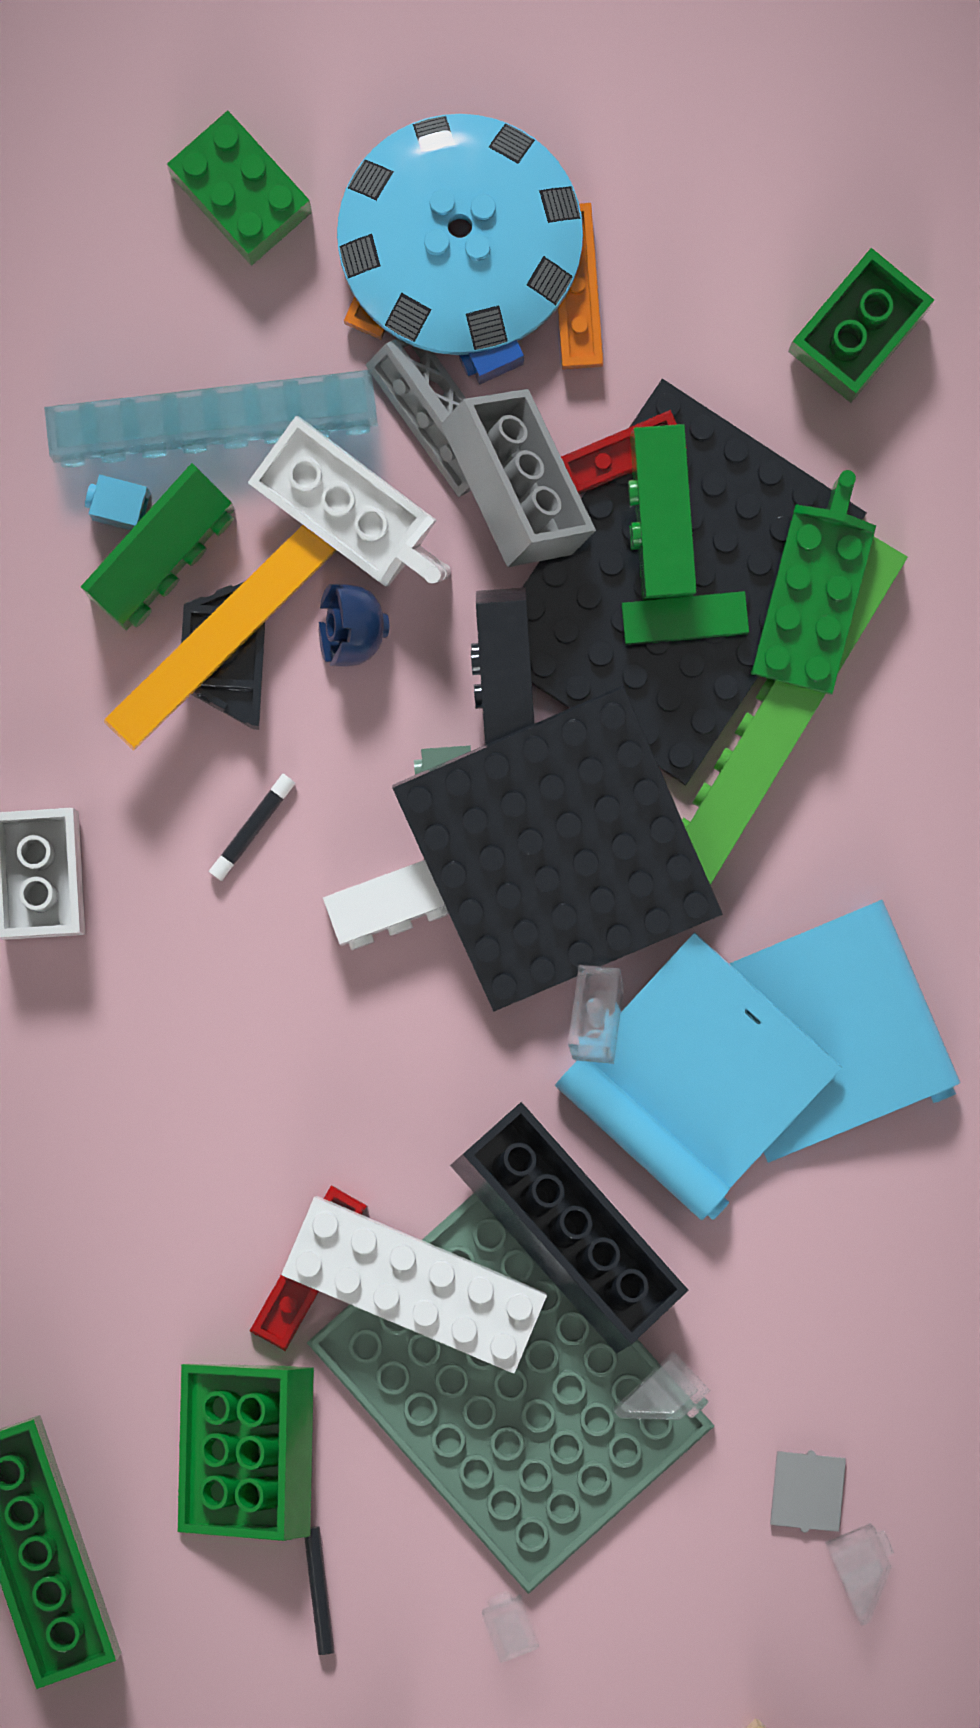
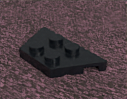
M244 582L235 586L231 584L217 590L211 596L199 597L185 603L183 607L181 643ZM265 622L191 694L255 730H259Z

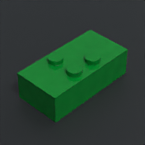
M685 425L636 427L630 435L633 480L628 481L630 506L635 505L636 522H631V525H629L631 550H638L642 600L693 596L696 593Z

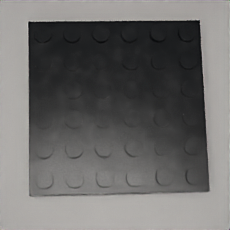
M624 685L392 785L395 796L493 1012L723 915Z

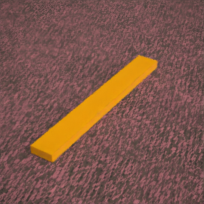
M302 525L104 719V723L134 751L337 550L306 526Z

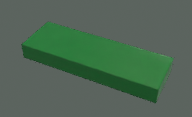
M745 591L621 603L625 646L749 633Z

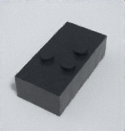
M526 587L476 591L478 643H471L472 675L481 676V684H474L475 709H483L485 745L534 724Z

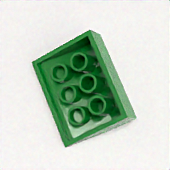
M181 1364L177 1532L278 1541L310 1536L314 1367Z

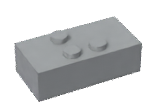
M529 389L463 399L441 424L507 567L572 555L596 531Z

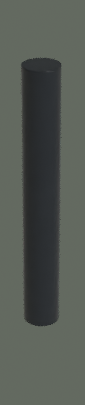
M320 1526L311 1527L310 1536L304 1537L317 1650L318 1655L335 1653Z

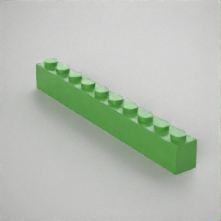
M873 537L839 671L908 556L876 537ZM767 678L756 696V699L762 702L754 716L747 712L735 731V734L741 737L733 751L726 747L713 769L720 772L713 785L710 786L704 782L692 804L699 807L691 821L684 817L682 820L710 885L824 698L825 693Z

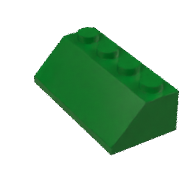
M191 463L81 585L82 590L123 629L127 631L131 625L137 628L152 612L149 605L159 594L165 597L177 585L180 579L176 575L186 564L193 566L207 550L204 546L206 541L214 533L220 536L234 520L231 514L235 510L232 502Z

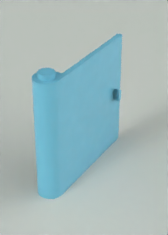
M883 900L729 963L842 1066V1069L764 1151L768 1163L925 1098L931 1097L932 1102L936 1103L956 1094L954 1086L961 1082Z
M694 932L554 1086L702 1221L706 1216L714 1220L729 1204L725 1195L733 1184L842 1069V1066Z

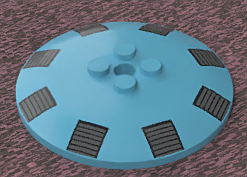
M449 114L426 118L397 130L374 147L363 159L350 179L341 201L337 239L341 266L346 281L361 307L378 325L399 340L414 347L441 354L469 355L468 353L491 350L515 340L523 339L547 321L566 297L579 267L583 227L579 201L568 175L558 160L540 142L523 130L494 118L471 114ZM456 219H464L470 223L472 230L466 237L457 238L451 235L448 230L450 223Z

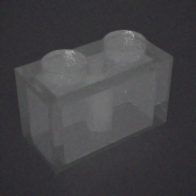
M579 965L568 1040L573 1060L614 1064L624 992L623 978L619 968Z

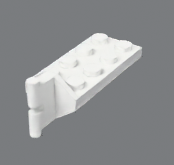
M295 416L248 481V484L385 587L390 585L405 565L409 566L431 584L445 580L451 574V569L447 564H444L421 546L436 519L299 416Z

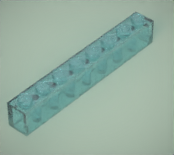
M371 370L44 407L49 456L54 463H61V467L64 468L80 467L85 465L86 459L101 458L103 463L122 462L126 460V455L142 453L143 458H159L167 455L166 450L182 448L183 453L186 454L202 453L208 450V445L223 444L225 449H238L247 447L248 441L264 439L265 444H276L295 416L302 418L326 437L330 436V431L346 430L347 435L366 434L370 432V427L378 426Z

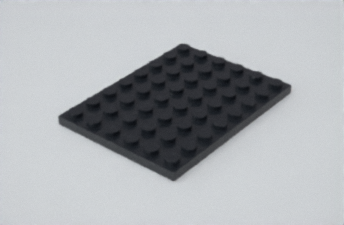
M662 378L630 427L671 410L677 424L685 425L696 593L693 596L745 591L749 633L625 646L621 603L646 601L642 600L639 553L638 550H631L629 525H631V522H636L635 505L630 506L628 481L633 480V472L587 491L581 500L596 531L572 555L539 561L522 588L526 587L532 685L567 708H572L624 685L659 768L686 786L758 678V676L752 675L751 672L794 507L797 504L827 509L832 489ZM849 502L847 514L863 520L867 512Z

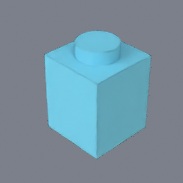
M99 474L97 484H90L88 488L85 508L90 509L89 515L93 521L132 530L146 514L151 493L146 486Z

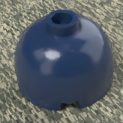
M329 584L326 587L320 604V609H327L326 623L319 622L318 627L323 659L325 662H331L330 666L362 664L371 659L377 652L382 638H387L390 627L389 617L386 613L382 612L381 605L372 592L363 587L346 584Z

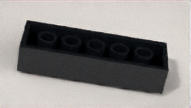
M522 1102L450 1165L616 1354L632 1345L689 1291Z

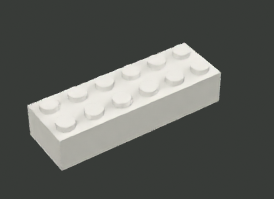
M318 1196L313 1198L281 1274L511 1373H515L547 1297V1294L541 1290Z

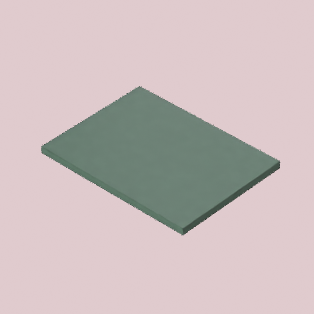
M473 1193L425 1236L422 1241L547 1294L515 1373L506 1371L351 1304L311 1338L307 1344L529 1594L714 1427V1424L638 1339L632 1345L616 1354L499 1220Z

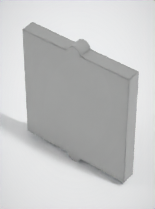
M809 1450L807 1454L777 1451L770 1525L800 1528L804 1533L808 1532L809 1529L839 1532L846 1458L816 1455L813 1450Z

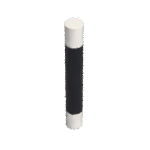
M282 773L208 872L220 881L225 878L296 784L292 779Z

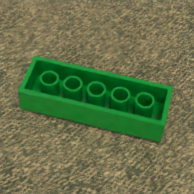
M40 1415L0 1429V1584L36 1689L115 1662L122 1653Z

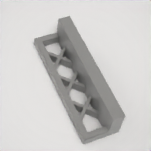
M397 338L386 343L365 366L456 495L460 497L470 492L471 489L441 424L460 402L466 398L434 352L412 346L420 358V363L411 360L403 349L410 344ZM429 380L441 387L444 392L443 396L432 390Z

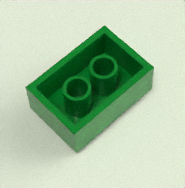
M228 110L167 163L173 180L251 266L312 213L310 200Z
M870 248L794 338L788 352L847 401L852 403L926 315L935 299L874 249Z

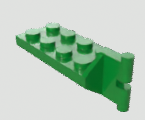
M850 470L843 471L833 484L827 509L797 504L794 507L754 660L752 675L829 695L833 694L876 525L847 514L856 481L855 474Z

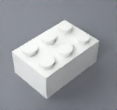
M74 808L0 812V939L85 935L79 812Z

